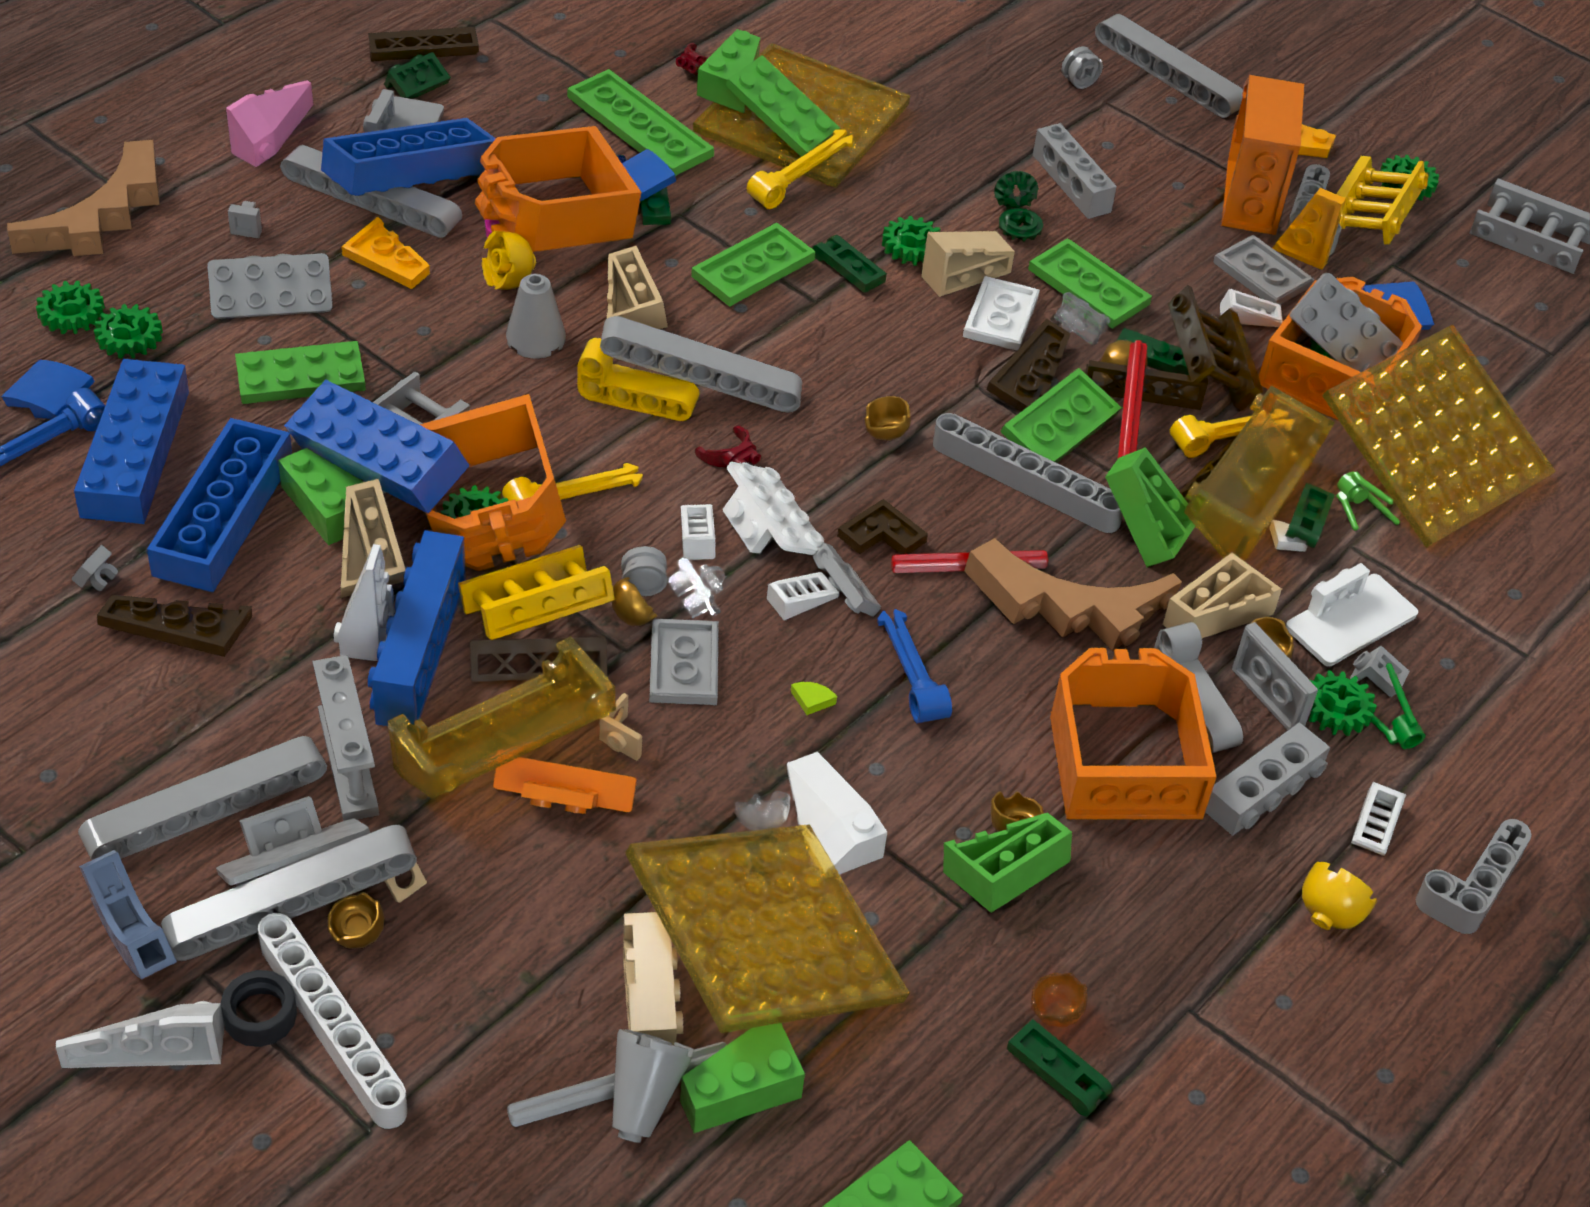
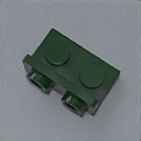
M431 52L425 56L422 54L417 55L409 63L402 66L397 64L391 67L387 72L388 75L384 86L387 89L394 87L400 97L414 99L448 84L451 77L435 54Z

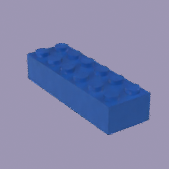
M468 118L324 138L321 171L347 190L349 194L361 196L366 192L372 191L385 192L397 187L410 188L415 184L421 183L434 184L439 180L445 179L458 180L464 176H480L485 170L480 162L481 156L496 138Z
M131 359L122 360L74 489L80 518L145 524L189 394L185 365Z
M325 380L284 425L301 449L308 448L365 482L379 479L383 491L426 513H429L470 466L454 441L328 380Z
M234 418L229 419L147 548L152 577L210 592L215 591L280 482L278 460L292 454L289 432Z
M426 530L421 542L414 545L412 553L413 565L405 570V587L403 591H398L395 600L396 613L388 618L386 641H380L377 651V666L371 667L368 675V687L373 690L370 698V709L375 712L376 725L413 731L417 730L461 597L458 583L466 580L464 536Z

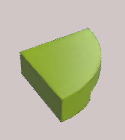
M813 682L791 684V693L806 715L833 706L837 702L835 693L821 684Z

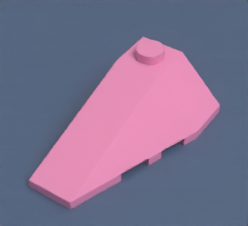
M306 80L286 85L279 91L265 90L264 94L258 96L249 94L228 106L226 112L232 154L255 167L274 156L313 106L311 82Z

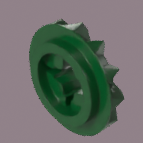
M1013 171L1003 175L997 181L994 195L999 206L1004 205L1008 210L1012 207L1031 206V202L1037 199L1038 183L1027 172ZM1014 185H1017V188H1019V197L1014 196Z
M1013 208L1006 210L1000 215L998 228L1003 230L1004 236H1011L1012 240L1018 238L1025 242L1027 238L1035 240L1037 235H1041L1043 221L1033 211Z

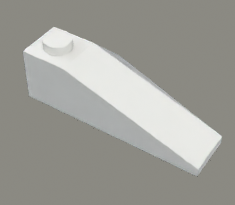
M373 544L345 610L342 623H336L334 642L339 643L340 656L348 655V658L377 661L380 641H386L387 621L389 616H394L395 608L392 585H387L389 574L384 572L385 560L380 545Z
M818 752L788 762L787 772L792 797L796 805L797 822L801 830L804 856L819 880L822 882L883 858L887 831L871 806Z
M200 1001L194 1004H180L57 1040L56 1051L61 1068L221 1064L224 1035L221 1003Z

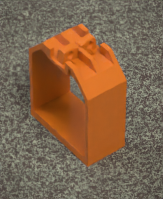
M1249 75L1245 81L1227 161L1221 226L1276 235L1301 147L1304 84Z
M596 126L497 137L481 156L480 162L485 170L478 178V184L482 192L475 199V205L484 220L499 221L500 224L491 225L492 232L505 231L517 233L528 241L533 252L633 238L641 190ZM581 177L592 195L540 201L519 193L515 184Z
M1355 277L1336 278L1344 287L1355 292L1365 307L1375 311L1380 316V321L1403 342V345L1379 379L1295 343L1303 330L1290 318L1289 313L1268 342L1259 380L1261 386L1364 432L1407 371L1422 326L1406 299L1392 294L1387 301L1382 299L1384 296L1382 291L1373 289L1371 293L1364 291L1363 288L1366 282ZM1315 280L1312 283V285L1309 287L1306 293L1310 290V288L1315 284L1317 280Z
M523 395L420 424L454 441L470 466L534 448L539 449L547 478L532 497L519 501L514 499L472 511L470 515L456 519L438 513L436 506L426 515L432 532L464 536L465 566L477 571L494 567L492 556L501 554L504 563L515 560L514 550L523 547L526 557L542 553L564 525L566 518L530 395Z
M1089 648L1060 674L1050 719L1066 819L1204 818L1217 776L1194 673L1156 648H1139L1140 660H1130L1127 649H1114L1113 659L1108 660L1106 648ZM1073 705H1091V707L1155 705L1176 720L1185 766H1083Z

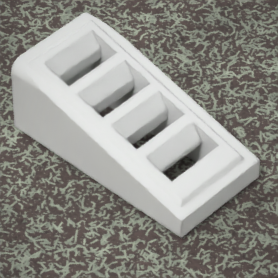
M1229 289L1220 303V315L1230 308L1237 312L1241 324L1280 327L1283 323L1281 305L1249 294Z
M682 505L681 525L684 559H714L715 530L712 505Z
M822 572L775 581L768 584L767 600L783 620L839 597L837 589ZM820 584L824 590L820 591L816 585ZM810 588L813 593H810L807 589Z
M1373 782L1365 798L1351 843L1385 856L1406 794ZM1376 802L1378 804L1391 808V812L1376 807L1373 805V803ZM1370 812L1387 818L1388 821L1385 822L1369 814ZM1368 822L1384 828L1385 831L1383 833L1365 825ZM1363 832L1382 839L1381 844L1362 837Z

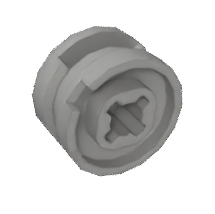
M1081 46L1075 48L1066 56L1062 63L1061 71L1062 75L1071 81L1075 87L1084 89L1091 86L1102 73L1103 63L1090 49Z
M643 546L633 548L623 555L621 561L622 579L629 577L630 580L628 581L637 587L641 596L655 595L666 587L668 582L666 573L667 561L665 555L660 550L654 547Z

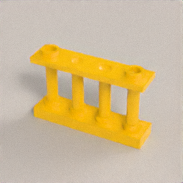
M1361 156L1337 192V195L1346 198L1339 221L1341 230L1346 226L1383 230L1384 244L1389 245L1395 234L1400 232L1401 224L1421 191L1427 187L1428 173H1425L1424 161H1418L1412 173L1405 174L1375 171V168H1372L1371 157ZM1374 182L1404 184L1402 189L1369 185ZM1365 196L1395 199L1393 204L1361 201ZM1355 211L1386 215L1382 219L1352 216L1351 214H1354Z
M581 545L458 583L464 613L467 615L481 610L486 636L490 640L615 600L610 570L603 566L587 571Z

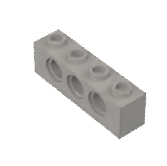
M1061 123L1037 129L1033 156L1087 219L1111 213L1117 187Z
M1299 722L1214 784L1205 813L1232 836L1243 828H1251L1262 813L1266 810L1272 812L1279 806L1286 795L1289 793L1291 795L1296 794L1303 787L1306 780L1310 777L1317 778L1323 773L1328 765L1325 760L1330 747Z

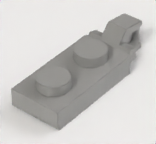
M824 543L817 553L812 556L818 568L830 574V583L847 597L845 603L851 610L858 614L863 612L874 617L881 609L880 604L850 564L842 560L833 546Z

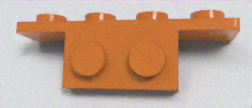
M500 754L498 756L493 787L499 790L522 793L521 797L531 798L530 804L539 807L551 808V804L554 802L565 804V811L586 814V809H593L595 807L630 812L633 808L637 778Z

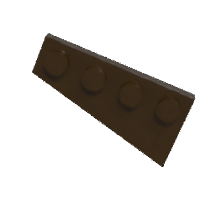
M1046 319L989 381L986 390L1022 412L1048 392L1071 333Z
M112 595L98 612L97 624L118 631L225 657L252 618V606L240 605L239 610L223 609V604L209 603L208 608L189 606V601L175 600L168 604H157L156 598Z

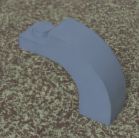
M113 850L79 866L92 895L90 899L105 930L124 962L137 977L143 979L177 962L163 929L151 920L138 899L117 851Z

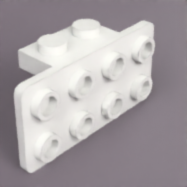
M736 462L729 463L727 470L739 487L723 508V512L749 551L760 554L773 536L780 548L785 551L809 555L816 554L823 546L824 538L811 525L809 516L800 509L794 500V495L786 489L780 480L779 473L770 467L762 468L745 462L742 464Z
M1362 563L1351 569H1343L1336 577L1327 582L1322 581L1318 583L1311 592L1312 598L1308 610L1287 621L1286 628L1289 633L1325 666L1335 665L1417 617L1418 609L1380 575H1369L1370 570Z

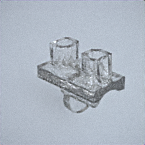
M1070 292L1064 293L1062 305L1054 316L1056 320L1062 323L1064 330L1068 332L1073 331L1091 345L1097 344L1101 334L1106 332L1110 323V318L1103 313H1098L1089 306V303L1082 298H1077Z
M685 556L679 559L677 563L680 570L668 578V583L677 597L691 589L695 591L681 600L692 619L707 610L712 617L721 613L710 591L714 590L715 593H719L723 590L721 584L725 579L724 571L719 566L708 567L705 564L700 567L699 571L701 574L698 575Z

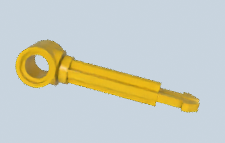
M835 130L831 138L783 170L776 171L775 173H767L765 171L755 173L748 181L747 193L767 209L777 207L784 199L788 184L845 146L852 147L853 135L845 137L847 135L846 130Z
M1281 406L1276 407L1275 411L1213 424L1202 420L1198 421L1193 415H1186L1173 423L1170 428V435L1186 457L1194 458L1203 454L1214 440L1286 426L1290 429L1296 417H1286L1290 414L1291 410Z
M625 463L621 469L558 482L556 487L560 500L627 484H632L633 487H636L642 481L643 474H635L638 472V466ZM526 477L514 478L504 486L502 495L508 501L514 499L516 501L532 497L542 484L532 483Z

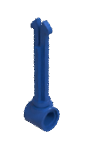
M80 388L74 391L68 397L66 409L62 410L60 415L0 446V466L69 429L84 428L87 431H96L106 405L89 388Z
M894 609L893 623L889 615L883 611L878 617L877 623L878 626H885L912 686L909 693V706L914 721L922 723L950 718L952 715V702L949 690L946 685H938L929 678L904 623L907 621L906 613Z

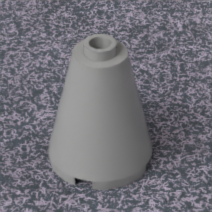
M530 274L521 280L506 331L508 346L517 349V354L523 357L533 359L551 356V351L558 347L561 350L566 341L565 328L551 283L548 278L540 274Z
M619 1029L616 1045L612 1127L619 1130L618 1137L640 1143L642 1136H651L693 1057V1048L676 1042L672 1045L671 1042L665 1041L663 1038L641 1032Z

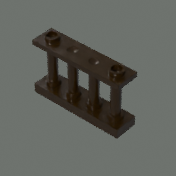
M1187 285L1172 298L1168 306L1191 382L1197 385L1208 375L1227 385L1234 406L1243 411L1263 393V389L1238 314L1229 308L1220 317L1213 316L1198 307L1193 289ZM1216 363L1221 365L1222 369L1217 367Z

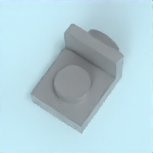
M1379 646L1370 653L1365 651L1358 656L1353 664L1356 668L1350 679L1357 676L1359 681L1367 676L1391 698L1396 695V692L1386 669V664L1391 663L1401 686H1403L1410 671L1385 648Z

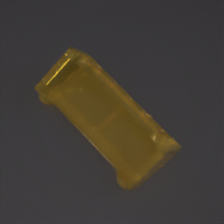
M1272 385L1265 395L1259 393L1250 407L1254 411L1253 415L1208 478L1204 479L1201 484L1194 482L1185 497L1190 502L1184 513L1223 559L1230 553L1235 554L1244 562L1248 559L1271 525L1272 520L1275 519L1313 463L1335 424L1334 421Z
M569 637L556 643L559 654L552 663L549 660L542 662V675L427 728L420 718L414 721L415 725H413L404 714L388 720L393 767L401 778L429 797L435 798L597 719L608 716L616 711L615 686L575 640Z

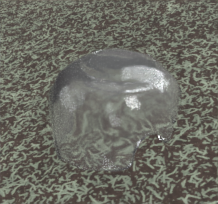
M774 791L769 801H762L758 794H754L748 803L736 802L734 813L744 827L761 833L772 832L781 828L787 821L790 809V796L785 792Z

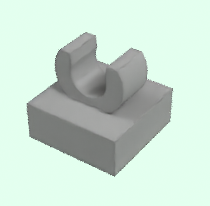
M244 201L242 206L231 204L228 210L231 234L259 238L262 226L260 209L255 208L256 202Z
M101 545L78 569L71 580L81 588L90 580L95 589L102 591L108 583L101 578L100 574H105L112 580L118 573L113 565L105 563L112 553Z

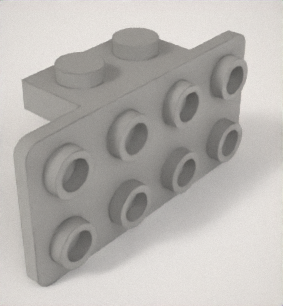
M383 89L379 98L373 101L370 115L365 116L363 130L364 132L439 122L444 113V106L426 101L394 97V91Z
M278 254L271 257L248 256L237 259L211 260L208 263L211 313L215 319L329 312L333 308L329 259L326 254Z
M1322 274L1291 311L1290 318L1335 361L1379 379L1403 345V342L1380 321L1381 318L1375 311L1365 307L1360 302L1361 299L1355 292L1344 287L1332 274Z
M308 796L240 820L250 855L220 865L216 869L218 875L229 885L236 884L237 887L257 879L260 875L272 873L370 833L368 826L355 818L321 829L312 798Z

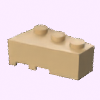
M996 231L928 232L921 277L941 297L982 283L985 276L997 278L1011 273L1015 251Z
M637 246L609 254L607 319L619 316L657 329L668 327L663 300Z
M379 479L346 487L341 598L352 595L373 544L381 546L385 560L384 572L389 574L387 585L404 582L406 569Z
M1230 553L1170 598L1163 625L1170 628L1193 622L1197 625L1201 637L1205 638L1250 623L1257 618L1274 615L1282 588L1238 556Z
M670 912L624 914L623 966L628 1030L663 1038V1040L674 1045L676 1035L683 1034L682 1011H676L675 1002H680L679 979H674L673 970H677V949L672 947Z

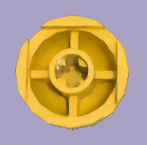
M494 231L489 234L484 244V248L488 249L487 258H482V269L486 283L491 287L495 285L494 289L509 290L518 288L521 280L530 275L536 265V258L531 246L525 238L517 233Z
M1316 862L1306 876L1302 886L1303 902L1306 909L1312 914V922L1325 930H1330L1331 927L1351 929L1359 925L1371 913L1377 903V898L1370 899L1373 894L1372 889L1361 879L1340 868L1338 873L1327 870L1330 863Z

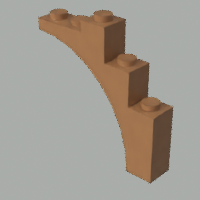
M153 140L124 142L123 156L117 170L105 185L78 204L41 218L7 223L12 254L72 249L73 256L103 254L102 231L132 229L130 207L160 205L157 162Z
M995 538L970 551L964 570L1013 624L1024 618L1031 619L1039 612L1062 637L1073 631L1078 633L1088 625L1112 651L1123 644L1125 646L1132 644L1140 635L1139 628L1141 624L1146 622L1157 610L1161 608L1167 609L1170 598L1177 594L1182 583L1172 573L1154 582L1132 587L1104 588L1080 585L1058 579L1030 566L1013 555Z

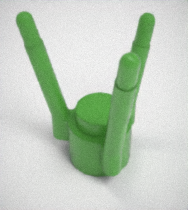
M1357 471L1346 473L1341 477L1337 484L1340 492L1336 497L1342 503L1354 531H1357L1359 527L1349 501L1361 503L1366 498L1395 525L1400 524V520L1374 496L1376 495L1391 505L1394 501L1387 494L1365 480Z

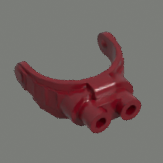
M690 43L685 48L684 53L676 58V65L698 76V68L708 57L696 53L697 44Z
M739 425L733 427L734 434L742 441L739 446L721 450H704L700 446L695 449V454L699 459L717 467H727L730 462L757 464L761 459V454L756 451V446L751 442L748 430Z

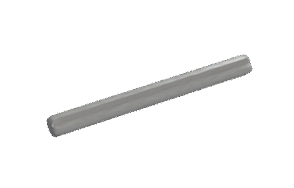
M719 1042L695 1049L683 1076L727 1046V1044ZM615 1073L509 1104L507 1108L509 1120L512 1126L517 1127L614 1098Z

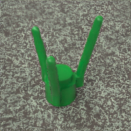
M1387 663L1386 669L1404 714L1392 721V730L1375 715H1373L1371 722L1387 737L1391 745L1399 742L1402 749H1410L1423 742L1426 735L1413 715L1393 665Z

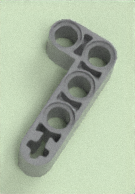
M1314 164L1306 168L1286 230L1319 188L1326 190L1330 177V171L1326 167ZM1338 224L1329 256L1335 252L1341 233L1340 224Z
M1189 622L1162 629L1158 633L1154 648L1195 674L1211 753L1241 745L1243 742V731L1239 721L1198 660L1202 647V637L1197 625Z
M1516 819L1505 820L1498 828L1466 881L1443 870L1435 869L1429 871L1415 899L1418 908L1428 916L1463 934L1474 933L1480 927L1519 863L1531 839L1529 827Z

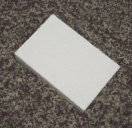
M985 276L965 325L963 337L1018 351L1036 306L1040 290Z

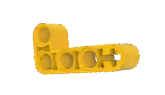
M593 338L588 341L578 362L577 388L582 397L590 401L677 421H685L691 417L700 395L699 389L695 384L673 377L613 364V357L601 351V338Z

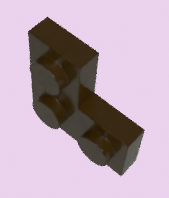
M882 499L840 526L837 537L859 554L880 540L885 541L900 554H910L927 543L928 533L886 500Z

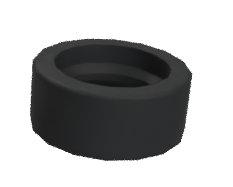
M267 970L250 971L232 980L223 991L221 1009L225 1029L235 1041L245 1046L262 1047L274 1044L284 1038L295 1024L297 1016L295 996L292 985L284 976ZM269 994L281 1000L282 1009L276 1016L267 1021L253 1023L246 1022L237 1017L236 1008L243 1000L250 996Z

